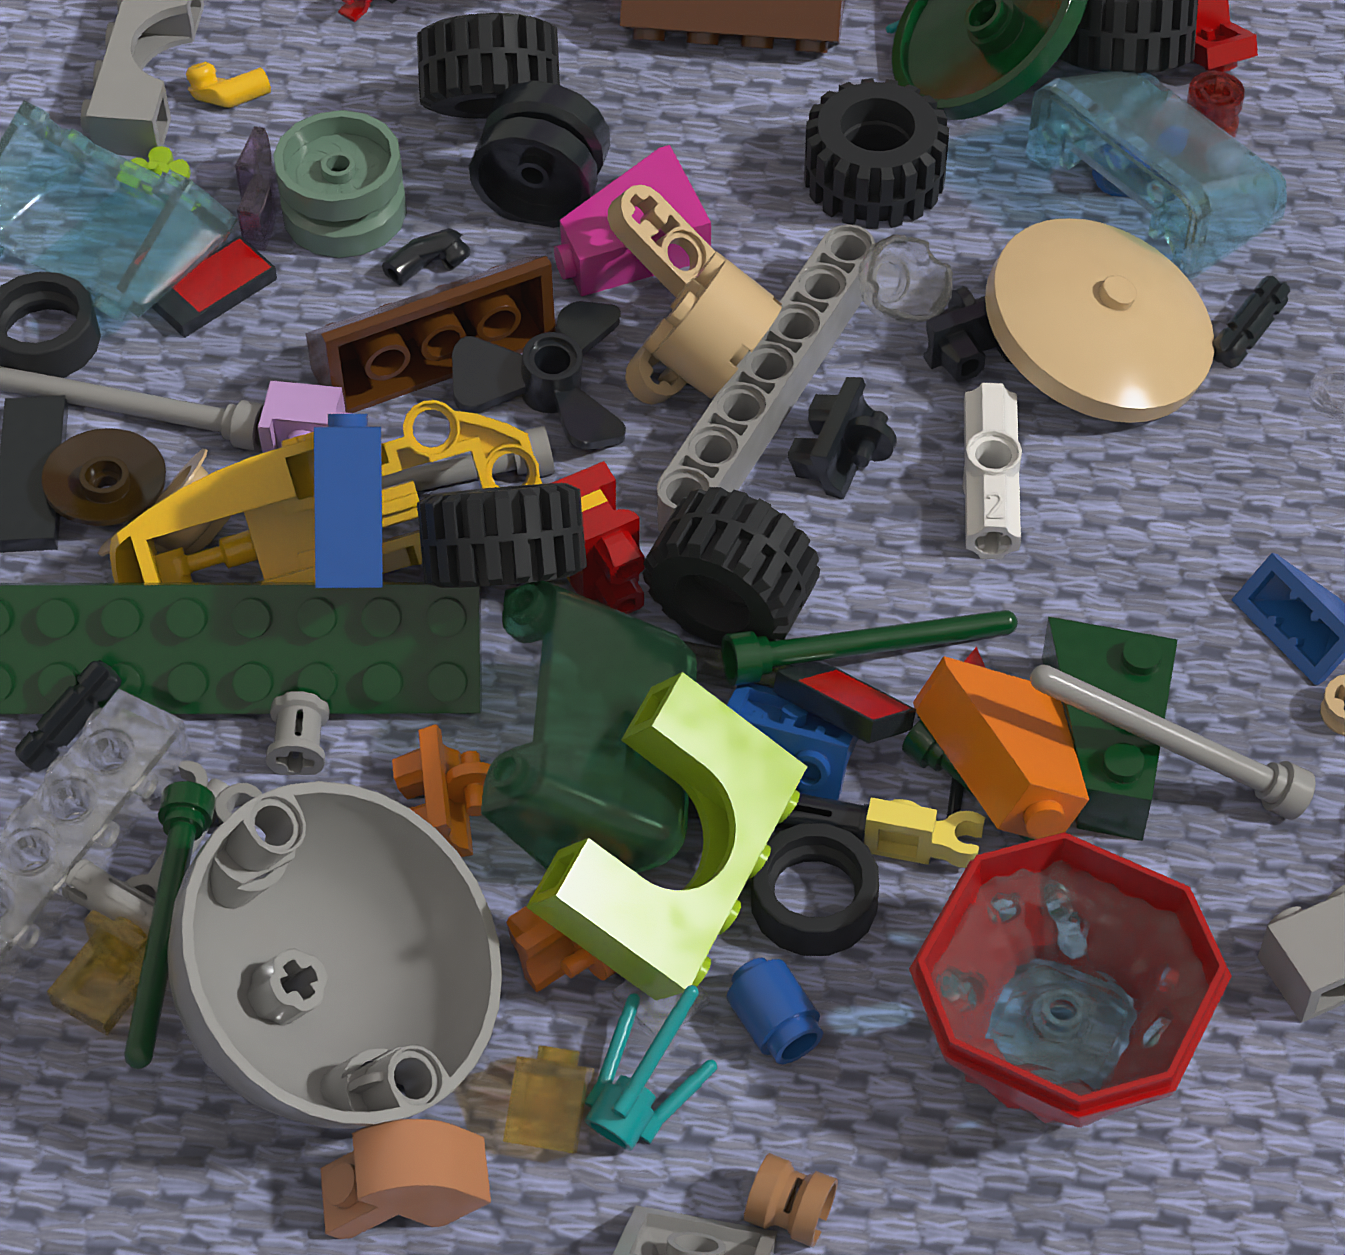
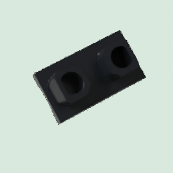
M963 285L951 289L947 295L948 308L934 313V318L926 320L928 349L923 354V358L929 367L934 369L943 365L959 383L978 376L984 370L986 355L983 351L996 347L1005 362L1011 363L1001 349L990 326L985 296L975 299L969 289Z
M846 377L838 395L815 394L808 409V421L814 435H819V437L795 438L788 451V460L796 477L820 480L826 495L839 499L845 498L858 467H866L870 461H885L891 457L897 444L896 434L887 425L888 416L881 411H874L865 401L863 391L866 384L863 377Z

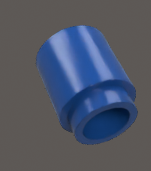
M756 958L742 965L734 973L731 979L732 986L727 992L726 999L762 1054L772 1055L778 1064H788L802 1058L818 1045L823 1037V1030L818 1024L820 1013L783 960L772 959L767 961L765 958Z

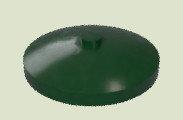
M909 0L902 13L893 39L891 63L894 78L898 81L899 86L906 87L910 84L919 88L920 96L930 95L937 101V109L944 111L947 120H965L987 114L1024 93L1051 68L1075 34L1083 16L1087 0Z

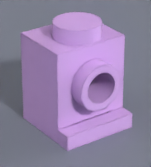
M270 381L258 424L262 453L281 448V441L314 432V427H328V414H353L346 413L342 387Z

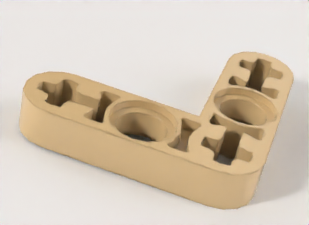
M634 185L614 199L608 208V222L616 237L675 297L678 296L691 279L694 280L706 262L715 253V250L657 191L649 186ZM636 206L644 213L640 220L641 223H637L632 217ZM661 228L665 235L654 242L651 237L657 234ZM669 244L679 245L686 251L690 260L688 271L678 269L669 260ZM641 347L626 367L625 379L627 386L634 397L643 403L653 405L664 402L679 392L687 382L667 367L659 376L658 380L660 383H654L650 378L654 370L652 367L660 361L644 347Z

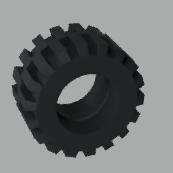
M1087 0L1076 32L1059 59L1079 68L1110 73L1162 72L1188 64L1194 59L1198 0Z
M512 13L460 15L437 21L422 28L417 33L420 105L438 114L458 118L487 119L497 95L503 93L505 89L513 84L541 81L560 85L557 28L549 22L536 17Z
M874 78L861 79V84L854 85L851 82L839 85L838 92H826L821 96L820 104L813 105L809 112V120L806 121L804 181L805 187L810 188V198L815 204L823 201V212L830 217H834L840 212L843 214L842 223L855 225L857 219L865 220L866 228L878 229L879 221H888L890 228L903 225V216L907 215L912 221L922 217L924 206L932 209L938 202V194L943 193L945 185L949 127H947V117L944 111L937 109V101L930 95L920 96L919 88L910 84L906 87L899 86L898 81L886 79L885 82H874Z
M567 483L507 486L429 495L417 502L424 582L440 588H463L528 583L573 576L587 567L580 489Z
M709 487L708 491L702 489L691 491L688 497H683L647 554L643 563L645 569L642 574L644 582L650 587L648 592L653 601L663 607L661 610L691 635L694 634L715 646H721L725 634L753 631L757 637L766 636L770 642L785 640L819 578L820 568L817 566L819 558L816 550L809 546L811 540L805 532L797 529L793 525L794 521L785 513L778 512L771 507V504L760 498L757 500L749 497L745 492L734 489L732 492H728L722 487Z

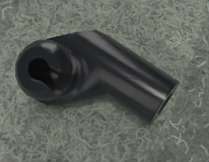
M448 228L412 239L386 260L382 268L388 278L402 286L436 257L441 259L445 268L455 269L471 255V249L461 240L460 237L463 234Z

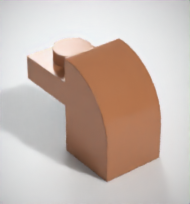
M402 1119L362 1128L352 1133V1152L320 1168L325 1234L338 1239L353 1238L396 1215H401L431 1227L445 1226L491 1203L484 1137L442 1121Z

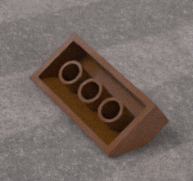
M621 0L620 27L633 29L632 39L665 42V31L687 33L686 43L719 45V36L727 35L741 36V47L773 49L774 39L796 40L795 51L828 53V43L840 44L845 0Z
M547 256L524 257L307 332L305 334L311 370L319 385L342 387L346 413H355L453 378L452 352L455 344L463 337H477L521 354L527 342L536 335L555 332L552 264Z

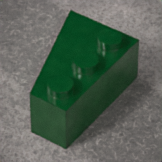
M1048 616L1042 662L1043 665L1051 666L1165 719L1178 639ZM1062 702L1089 801L1075 818L1077 829L1143 841L1152 802L1160 746Z

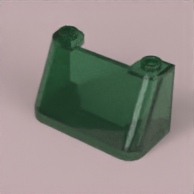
M546 581L530 582L505 590L502 611L503 628L515 641L523 644L542 640L533 742L514 747L500 754L491 763L483 787L481 814L546 870L558 850L587 838L591 839L636 873L667 863L679 852L685 842L688 826L689 795L676 781L622 742L621 739L652 686L681 672L696 682L697 660L695 653L674 633Z

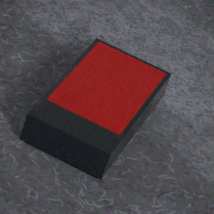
M238 236L148 292L149 305L178 333L186 338L276 281V267L244 238Z
M824 661L808 662L778 670L776 673L773 692L777 693L778 696L868 744L906 733L913 728L915 708Z

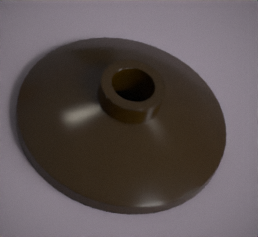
M95 429L77 434L55 448L44 464L41 477L42 487L49 505L64 518L91 526L115 525L138 517L155 504L166 484V466L158 448L145 437L123 429Z

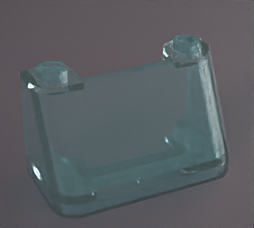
M1121 70L1060 77L1046 84L1034 94L1026 157L1044 172L1058 164L1067 171L1082 161L1091 166L1151 213L1148 235L1156 241L1164 236L1173 254V259L1170 261L1181 270L1189 281L1283 219L1287 203V186L1282 173L1160 83L1152 74L1123 72Z
M23 101L0 139V257L6 251L44 272L62 273L80 281L91 293V296L95 297L91 305L109 317L123 323L127 314L139 319L227 241L238 219L192 180L171 170L168 173L162 172L161 175H158L94 144L75 129H62L49 118L50 114L45 110Z

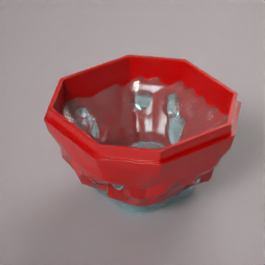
M1066 832L979 854L973 860H970L909 968L929 1026L945 1062L964 1073L966 1082L983 1086L1006 1108L1022 1109L1036 1116L1044 1123H1064L1078 1128L1087 1126L1116 1112L1171 1096L1176 1091L1232 977L1190 886Z

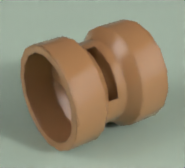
M768 1153L751 1187L745 1207L744 1221L764 1229L777 1225L787 1229L791 1239L814 1247L822 1232L816 1229L818 1220L820 1218L826 1221L836 1195L838 1179L818 1171L805 1175L795 1171L791 1161Z

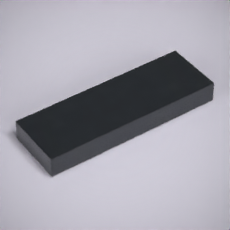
M65 395L5 398L0 446V553L58 550L60 514L46 500L41 477L47 458L55 448L66 441L68 405Z

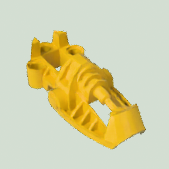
M437 400L422 401L414 405L405 415L402 425L403 437L381 443L382 476L470 451L481 489L499 487L492 477V468L495 461L504 454L514 453L519 455L527 466V476L522 485L542 484L539 464L533 454L528 433L510 424L476 413L454 411L446 403ZM425 410L439 411L449 422L448 437L442 444L436 447L421 445L413 435L412 426L414 420ZM314 432L281 441V448L252 456L219 469L179 489L130 522L110 539V561L114 583L193 582L191 573L221 563H224L229 569L256 560L259 561L264 580L258 582H315ZM413 480L382 489V528L418 518L417 502H419ZM244 512L249 530L219 538V546L190 555L184 554L183 547L157 554L153 541L154 537ZM419 530L382 540L383 574L408 566L422 564Z

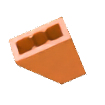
M943 656L914 699V708L996 828L1032 839H1040L1066 832L1089 801L1062 701L1036 690L1029 680Z

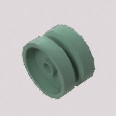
M346 110L323 112L296 122L280 137L273 154L276 178L280 193L284 227L296 244L318 255L336 258L358 256L386 245L401 230L407 214L398 138L385 123L365 113Z

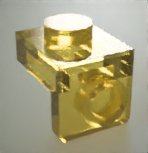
M92 910L83 920L89 940L47 990L53 1006L107 1036L135 1001L147 935L135 923L124 917H116L112 920Z

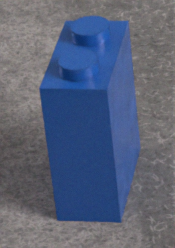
M328 414V427H314L315 588H383L381 426H368V414Z

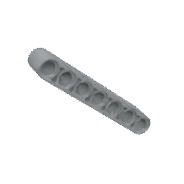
M839 225L830 229L815 248L780 300L782 309L767 333L752 353L748 351L736 366L739 369L716 394L661 475L657 484V523L660 533L683 497H688L691 491L697 489L708 491L709 487H722L728 492H732L733 489L739 490L869 292L873 282L875 253L874 238L869 231L856 225Z

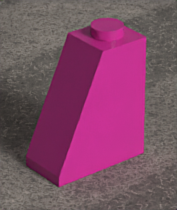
M670 145L660 147L560 219L561 244L554 246L556 265L563 280L573 279L581 297L654 276L616 237L608 222V208L612 201L634 185L649 186L657 191L711 246V221ZM636 206L632 217L637 223H641L640 220L644 213ZM661 228L657 234L651 237L654 242L665 235ZM669 244L668 256L672 264L678 269L690 266L689 256L686 251L679 245Z

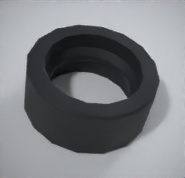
M39 271L17 276L0 286V366L65 378L83 368L95 355L101 333L91 293L80 281L62 273ZM59 310L76 317V321L66 332L51 340L37 343L20 342L7 335L8 330L17 320L33 312Z
M799 824L779 831L768 840L767 844L771 847L770 855L761 870L751 878V912L761 932L779 948L801 956H830L851 948L869 932L878 909L879 868L867 845L851 832L829 824ZM802 862H824L840 868L850 876L854 884L855 896L852 903L843 911L826 917H807L790 911L777 900L775 896V883L779 875L788 867Z

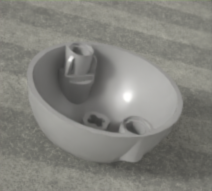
M316 781L275 788L255 797L235 810L201 847L182 880L174 903L167 949L169 983L175 1008L189 1040L205 1064L226 1086L250 1103L277 1116L323 1128L358 1129L389 1121L408 1119L430 1108L453 1092L476 1066L491 1038L500 1004L502 969L496 929L491 911L480 886L459 853L435 827L410 808L381 793L351 784ZM255 826L260 828L266 835L265 842L257 834ZM396 1083L404 1086L405 1096L398 1090Z

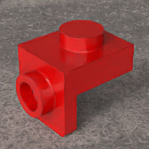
M1198 0L1193 62L1201 65L1209 72H1224L1236 68L1238 61L1258 56L1256 34L1230 21L1228 0Z

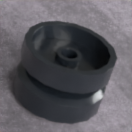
M541 81L513 84L505 89L503 93L497 95L483 127V133L469 163L471 185L481 201L501 217L551 228L560 227V219L593 196L598 182L597 176L604 165L610 148L609 126L597 107L581 94L564 86Z

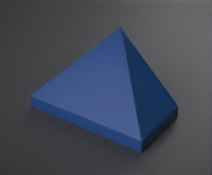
M1271 553L1231 600L1314 685H1319L1328 678L1345 658V603L1278 554Z

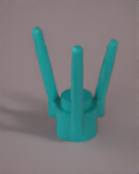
M689 985L685 988L632 1077L620 1075L616 1083L612 1084L640 1004V996L636 993H631L626 999L597 1082L584 1101V1104L591 1108L584 1119L585 1123L598 1134L626 1150H633L639 1138L651 1144L662 1124L717 1070V1063L714 1060L705 1061L654 1111L650 1108L656 1096L644 1086L699 994L696 986Z

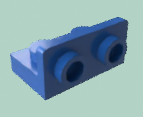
M754 683L737 685L727 706L807 766L796 790L799 793L838 800L842 793L848 760L859 738L778 696L777 693L773 692L774 688Z

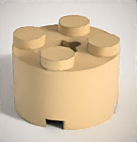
M716 251L700 270L694 280L691 279L670 305L672 312L667 319L663 318L642 347L696 390L712 398L739 369L736 366L748 351L752 353L779 315L782 303Z

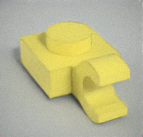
M871 797L866 817L864 844L868 846L870 852L874 855L929 865L930 857L948 861L957 867L966 868L969 861L978 855L979 846L962 843L957 838L963 835L982 838L985 817L973 811H959L953 813L945 820L936 821V809L921 807L915 802L905 799L888 801Z

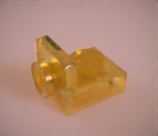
M538 1045L536 1059L517 1056L503 1142L577 1153L588 1082H593L595 1068L578 1066L579 1051Z

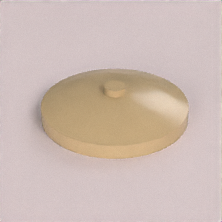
M1075 218L1053 219L1036 223L1023 229L1007 243L988 276L985 292L986 311L990 326L1001 349L1018 371L1034 386L1052 399L1075 411L1114 422L1133 423L1156 420L1177 411L1186 404L1202 384L1210 370L1214 355L1213 327L1207 309L1198 292L1181 270L1165 255L1142 239L1119 228L1096 221Z

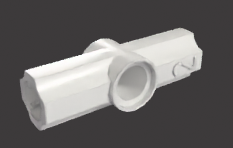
M981 383L978 388L965 392L964 395L965 465L962 486L965 494L966 549L977 553L980 559L1002 560L1005 555L1019 551L1021 545L1019 471L1022 449L1018 442L1017 394L1007 390L1003 383Z

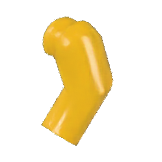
M208 62L192 65L186 71V78L191 85L188 91L198 101L232 108L271 93L268 77L261 67L230 79L216 77L215 67Z

